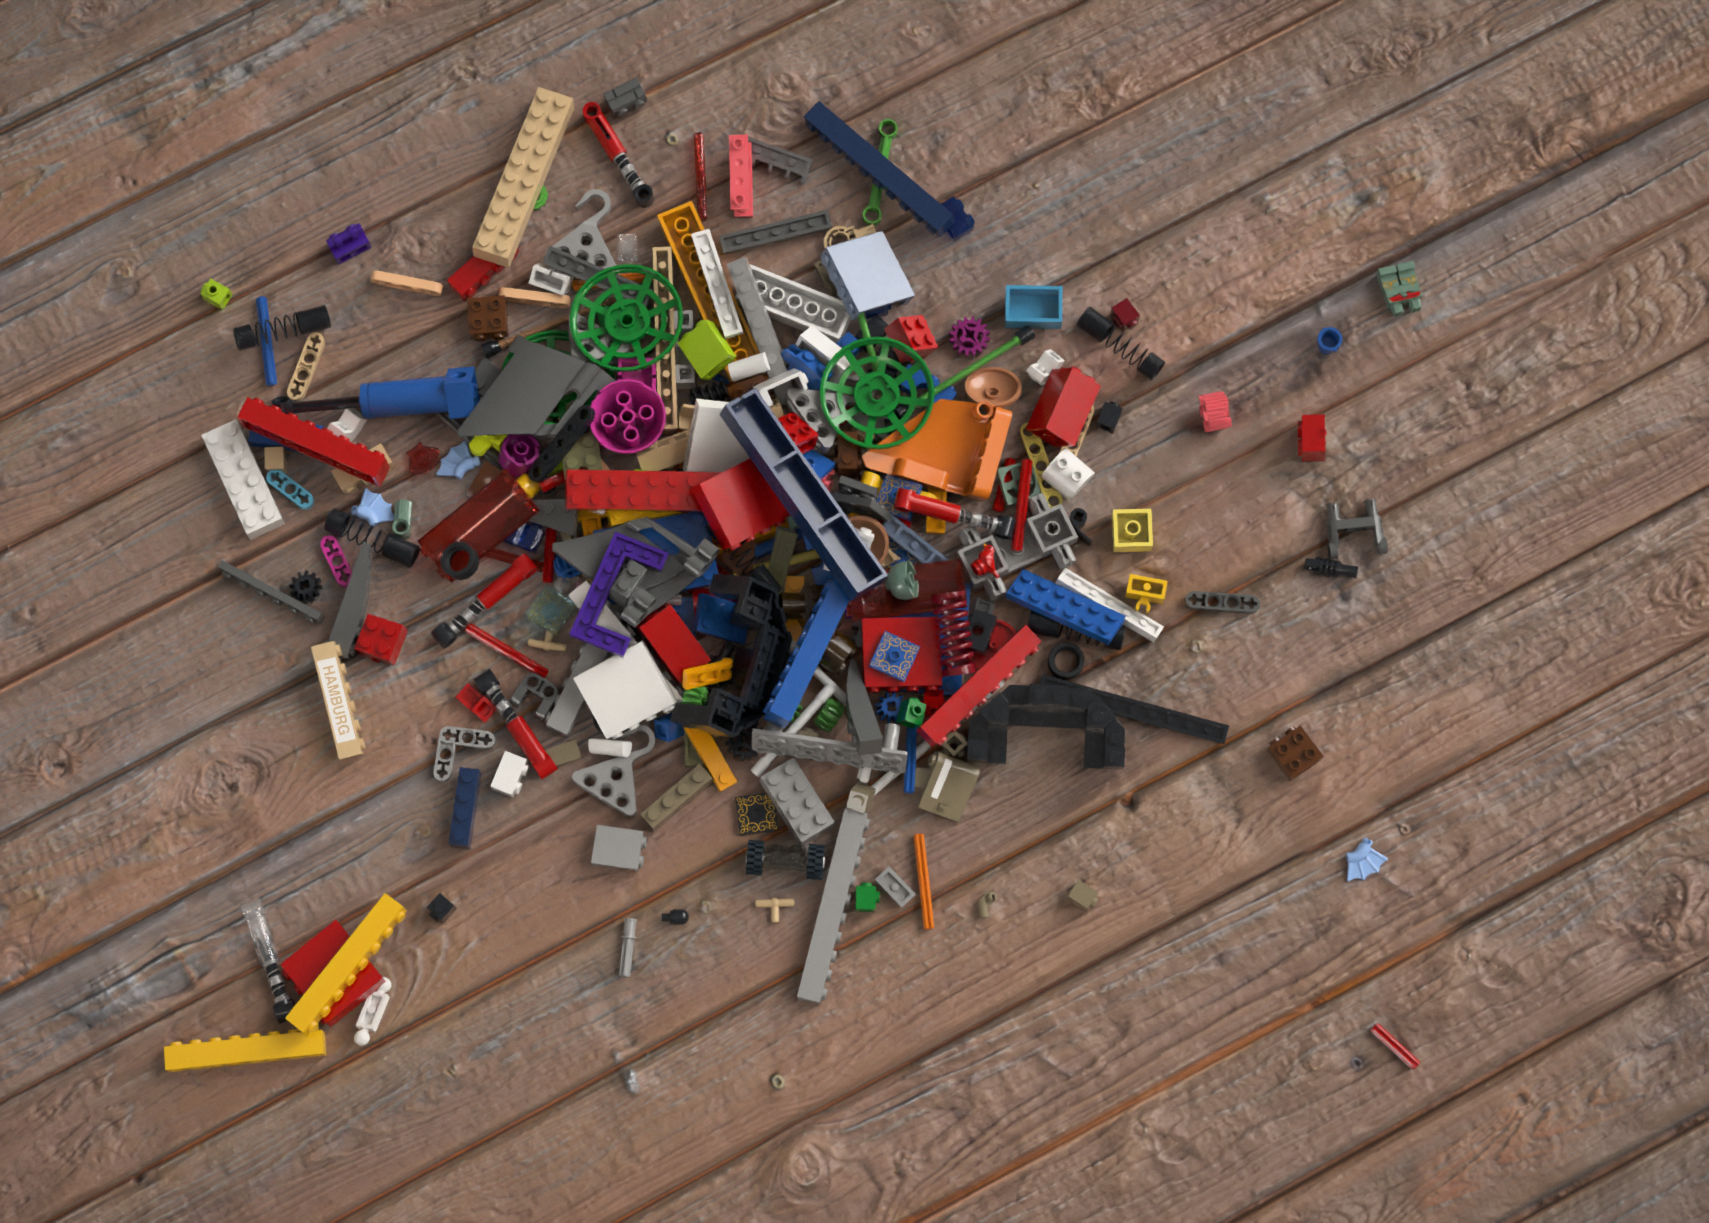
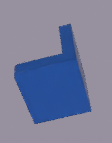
M668 713L654 720L655 738L670 742L684 736V728L670 721L673 713Z

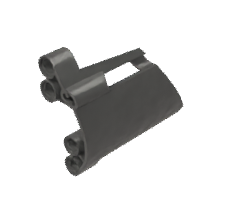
M517 335L507 348V351L512 352L514 356L457 432L459 437L510 434L557 435L594 391H600L616 380L592 363L584 362L557 350L530 342L524 337ZM568 391L577 393V398L557 424H544L545 420Z
M649 517L631 520L624 523V525L595 534L553 543V552L592 581L615 532L662 550L639 533L643 529L653 528L679 548V553L668 556L662 572L642 565L647 569L646 577L633 597L628 601L622 614L619 615V617L634 628L649 614L685 589L696 578L702 576L709 569L720 550L705 537L698 547L695 548ZM625 558L616 580L630 561L629 559Z

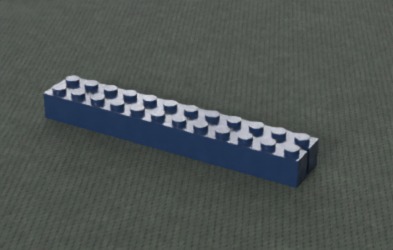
M755 388L742 395L741 398L738 397L727 403L719 415L852 602L882 584L888 574Z

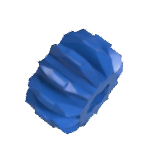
M559 555L553 560V566L558 577L571 579L582 574Z
M886 692V699L880 696L879 701L881 703L875 704V707L879 708L876 711V715H882L880 721H884L887 718L888 724L893 719L894 723L897 724L896 720L903 696L900 695L896 698V693H892V697H890L889 693ZM888 705H891V707L895 705V711H888Z

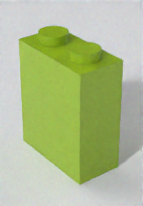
M699 321L691 332L685 333L678 342V345L701 379L711 380L737 358L713 321Z

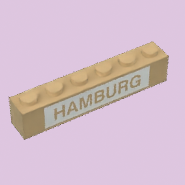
M335 641L311 646L339 760L364 754L363 750L366 749L364 739L360 738L358 733L361 730L358 719L355 720L353 713L356 712L354 700L350 701L349 693H352L349 682L345 681L344 675L347 674L345 664L341 663L339 657L342 655L340 644L336 645Z

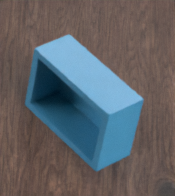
M1006 285L1005 328H1023L1028 325L1031 329H1061L1063 286Z

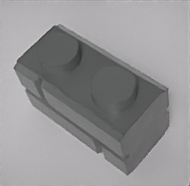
M637 78L603 93L605 102L614 118L627 115L628 111L633 108L640 109L647 102L646 94Z
M630 560L611 587L609 598L617 604L626 607L628 601L644 581L647 569L637 562Z

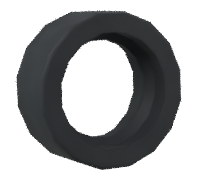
M454 542L448 545L440 558L443 571L456 580L470 578L479 566V556L476 550L464 542ZM459 551H466L469 554V562L466 567L460 571L451 569L450 563L453 556Z
M1059 643L1049 653V670L1058 679L1066 681L1074 679L1083 670L1084 654L1074 643ZM1068 650L1076 655L1078 662L1074 670L1062 672L1056 667L1055 657L1061 651Z

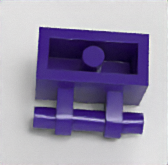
M359 223L349 225L341 233H334L326 240L338 265L372 248Z

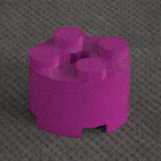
M510 434L504 439L498 461L502 468L513 477L528 474L530 467L538 459L539 443L530 434Z

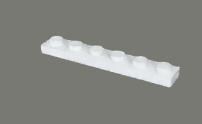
M706 229L691 234L725 339L743 334L710 230Z
M1067 568L1063 570L1055 583L1125 615L1126 618L1123 625L1153 643L1164 628V626Z

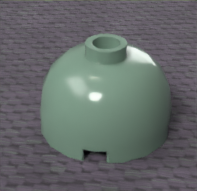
M910 561L895 564L890 568L887 579H885L886 589L890 590L892 595L898 599L910 600L918 597L919 584L918 581L914 580L913 575H916V571Z

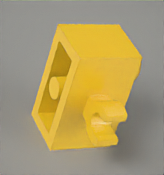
M1130 574L1125 598L1139 600L1135 607L1136 611L1139 610L1140 605H1145L1146 613H1149L1151 607L1149 602L1163 605L1168 581Z

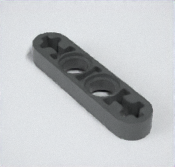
M1191 591L1186 595L1185 605L1191 610L1254 614L1260 607V600L1253 595ZM1195 596L1196 600H1202V596H1205L1204 606H1201L1202 602H1196L1195 605H1192V602L1188 599ZM1210 597H1215L1218 600V605L1212 607L1208 604L1207 600ZM1228 599H1235L1237 606L1235 608L1228 607ZM1241 599L1246 604L1252 600L1256 606L1253 609H1249V605H1243V609H1240Z

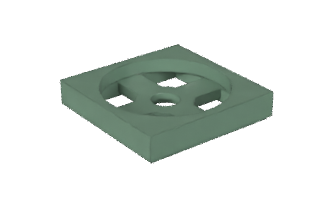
M1021 463L997 469L996 475L1006 506L1017 504V498L1012 497L1007 490L1013 489L1017 492L1018 496L1019 487L1015 485V481L1020 480L1018 468H1021ZM1033 465L1030 482L1033 485V492L1028 500L1033 496L1041 494ZM1010 470L1012 479L1010 482L1004 483L1005 475Z

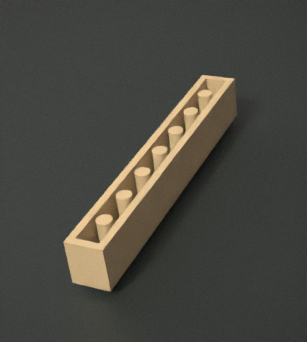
M777 397L772 399L773 405L769 406V408L778 419L784 413ZM690 429L658 440L649 448L637 452L636 456L641 469L645 471H660L671 469L677 464L684 462Z

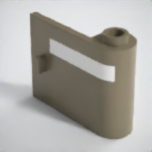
M936 751L929 756L928 765L932 772L917 807L960 822L978 779L980 768L979 766Z

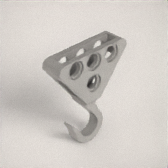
M593 189L583 195L582 199L575 206L576 210L593 198L602 199L605 202L604 208L584 221L552 247L578 258L584 257L587 259V262L594 265L599 261H603L605 264L601 268L606 269L616 266L597 227L610 213L611 201L607 193L599 189ZM585 240L591 241L588 246L582 245V242Z
M569 314L568 337L570 356L587 363H592L582 354L573 339ZM577 314L578 333L589 331L588 327L580 323L583 322L588 326V319ZM594 324L595 329L600 328L598 325ZM608 333L604 334L603 337L597 336L608 348L612 345L611 341H614ZM592 338L581 340L588 353L599 361L603 359L606 353L594 343ZM621 343L617 352L629 353L630 346L629 344ZM613 356L608 365L611 366L618 364V359L629 358H617ZM568 391L565 395L571 394L574 391Z
M857 375L848 376L846 382L855 384L860 379ZM789 388L784 397V402L791 412L797 414L813 430L825 435L824 438L818 436L816 448L820 453L827 454L833 445L836 432L824 416L820 401V391ZM875 391L871 393L872 398L875 394ZM826 392V405L830 411V416L834 419L842 414L837 402V393ZM842 394L845 407L856 405L854 396ZM796 402H801L804 406L799 407ZM806 417L813 418L815 422H809Z
M640 725L631 731L624 732L620 739L643 732L649 737L647 747L631 752L628 757H617L575 771L572 775V779L577 786L628 818H634L637 815L633 764L636 760L650 754L656 745L653 731L645 725ZM620 772L622 774L621 779L613 780V773ZM588 778L595 779L594 785L590 787L585 785V781ZM605 788L611 789V794L607 797L601 795V791ZM621 798L628 800L627 805L624 807L617 805L618 800Z

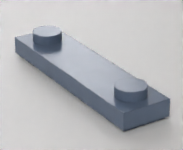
M893 514L889 522L884 521L882 523L891 539L936 575H939L950 562L949 559Z

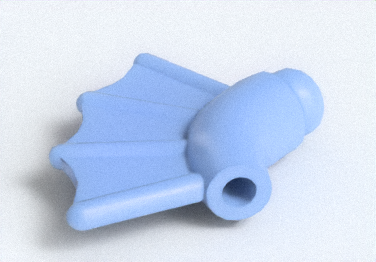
M464 440L460 445L451 447L448 455L441 458V467L436 472V475L454 476L457 479H462L467 471L481 464L479 456H471L467 441Z
M367 488L364 489L360 505L352 506L351 515L367 520L370 526L373 525L374 527L381 522L394 521V514L391 510L392 504L385 502L380 493H372Z
M1366 837L1362 839V843H1359L1355 851L1346 853L1348 882L1355 878L1365 880L1369 874L1378 873L1381 864L1388 860L1387 857L1370 847L1373 842Z

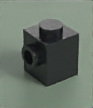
M441 893L427 906V909L430 911L428 915L436 922L440 919L443 923L457 909Z

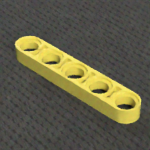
M1025 423L1021 426L1020 436L1028 459L1033 461L1041 493L1044 494L1047 502L1050 497H1057L1059 504H1062V496L1053 487L1047 489L1042 485L1044 479L1041 476L1044 471L1037 470L1036 464L1044 462L1046 467H1048L1050 463L1041 439L1034 434L1029 437L1024 435L1023 430L1028 425V423ZM1032 445H1038L1040 452L1033 454L1029 448Z

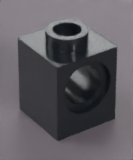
M1105 402L1096 427L1114 434L1123 408L1115 402Z

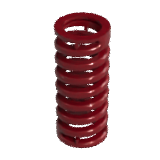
M966 591L931 595L933 604L944 605L935 608L933 613L935 615H947L935 619L936 625L945 626L937 629L936 634L948 636L939 639L937 644L939 646H950L940 649L939 655L953 656L940 661L941 666L947 667V669H943L941 672L942 677L976 673L974 661H961L974 656L973 651L962 650L973 645L972 641L959 640L971 636V632L969 630H957L968 627L970 622L969 620H954L966 617L969 613L967 610L962 609L952 610L967 605V601L964 599Z

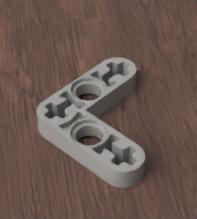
M452 726L442 728L439 734L433 771L436 780L445 783L451 779L456 746L490 750L496 744L494 735L489 731ZM448 731H451L452 735L458 736L457 732H460L459 742H456L457 738L450 737L449 740H447L444 734H447ZM471 733L473 740L470 743L463 742L462 737L464 734ZM476 734H479L478 737L480 739H485L486 736H489L492 742H488V744L485 745L483 741L478 740V744H475L477 741ZM443 750H450L451 756L449 759L444 760L440 757ZM439 762L444 764L450 763L449 766L445 765V771L448 774L444 775L443 778H441L438 772L442 771L443 766L442 764H439Z

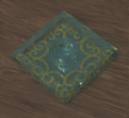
M545 585L525 612L524 617L557 636L578 606L570 599Z

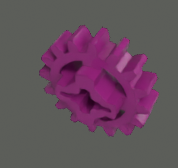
M973 316L971 320L964 317V322L958 319V326L952 325L953 331H950L949 334L950 337H953L950 339V344H954L953 350L959 349L958 355L965 353L966 358L969 354H972L974 358L976 352L981 355L982 348L987 349L988 345L986 343H990V338L986 337L990 335V331L985 330L987 325H981V319L977 322L974 321ZM960 331L962 336L957 339V334ZM982 334V341L979 343L977 338Z

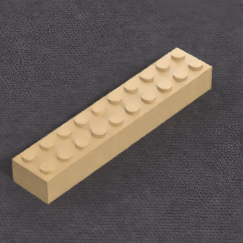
M538 87L473 244L474 257L510 268L574 111L573 98Z

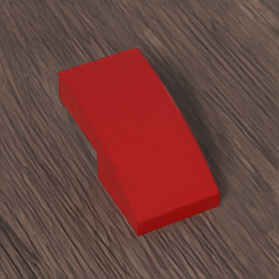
M466 683L455 696L459 702L484 723L497 710L495 705L485 696H482L469 683Z

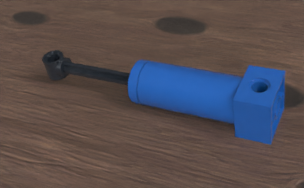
M473 366L448 369L446 376L362 383L359 396L295 402L290 397L281 396L273 399L272 405L279 407L281 412L285 414L290 412L295 415L296 413L360 407L364 419L448 412L449 419L468 417L480 401L475 367Z

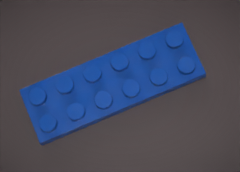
M1025 569L1018 575L1005 596L1006 599L1106 645L1110 644L1126 618L1125 615Z

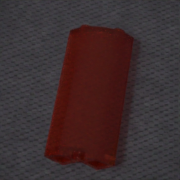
M505 469L418 540L421 546L419 550L426 558L430 557L438 567L437 573L443 579L447 578L452 583L455 579L443 571L440 559L442 552L448 545L454 542L467 543L476 550L480 560L537 514L540 509L514 476ZM466 551L456 553L450 563L451 569L454 571L464 569L469 562V554Z
M955 559L915 564L913 566L916 575L913 576L914 580L918 581L919 584L918 597L910 600L898 599L892 595L890 590L886 589L884 580L879 586L852 602L850 601V604H847L848 616L852 615L853 622L861 621L863 618H887L933 612L935 608L944 605L933 604L931 595L966 591L961 560ZM884 568L887 574L890 568Z

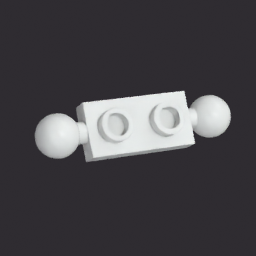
M383 977L386 982L380 986L377 992L375 991L366 999L356 1023V1027L361 1030L355 1033L354 1041L359 1046H364L369 1042V1031L376 1033L390 997L385 993L391 989V981L386 977Z

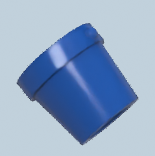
M1333 327L1322 328L1317 337L1320 352L1327 355L1337 352L1342 343V335L1337 329Z

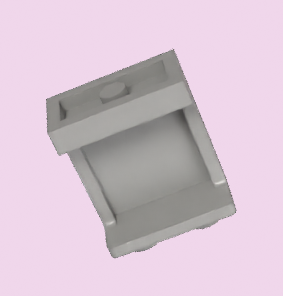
M597 825L591 859L592 866H608L639 872V867L643 868L644 856H641L642 848L646 849L647 837H644L643 831Z

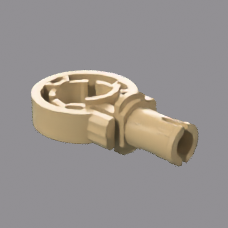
M873 223L858 230L855 229L854 225L848 228L844 226L833 227L824 237V247L832 246L833 238L831 235L834 237L843 235L849 241L876 233Z

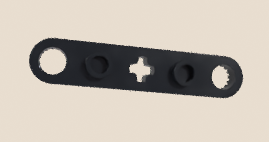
M588 405L580 406L529 469V478L536 483L544 482L550 472H553L580 439L589 424L594 421L596 413L592 407ZM588 411L587 418L583 419V413ZM541 469V474L536 477V471Z

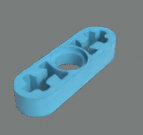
M270 470L267 473V481L274 489L303 510L312 508L314 498L310 492L281 470ZM279 474L278 477L283 482V484L281 485L276 480L272 482V476H277ZM288 485L296 487L295 492L292 494H287L285 488ZM299 492L303 498L308 497L309 503L304 502L302 504L301 499L298 497Z

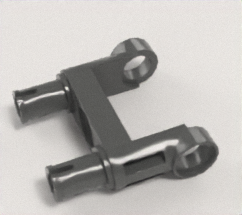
M1372 498V501L1370 499L1364 500L1366 517L1340 519L1339 504L1337 502H1334V505L1332 503L1326 504L1329 519L1326 523L1329 540L1327 546L1329 559L1338 558V548H1340L1338 533L1373 530L1375 548H1377L1378 554H1387V539L1383 535L1382 520L1377 512L1376 499Z

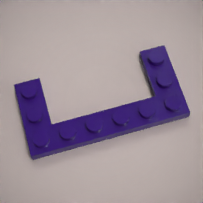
M615 532L569 636L624 658L631 638L596 625L610 594V589L615 583L625 558L662 572L669 553Z

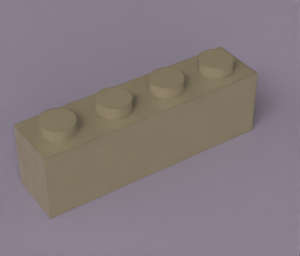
M701 764L697 765L640 814L642 819L655 832L713 783L712 777Z

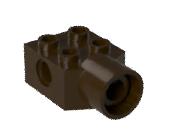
M804 585L799 593H780L778 603L780 607H783L786 620H798L800 626L804 628L811 614H815L812 611L815 603L819 600L820 596L823 597L820 593L824 585ZM843 614L836 628H840L844 623Z

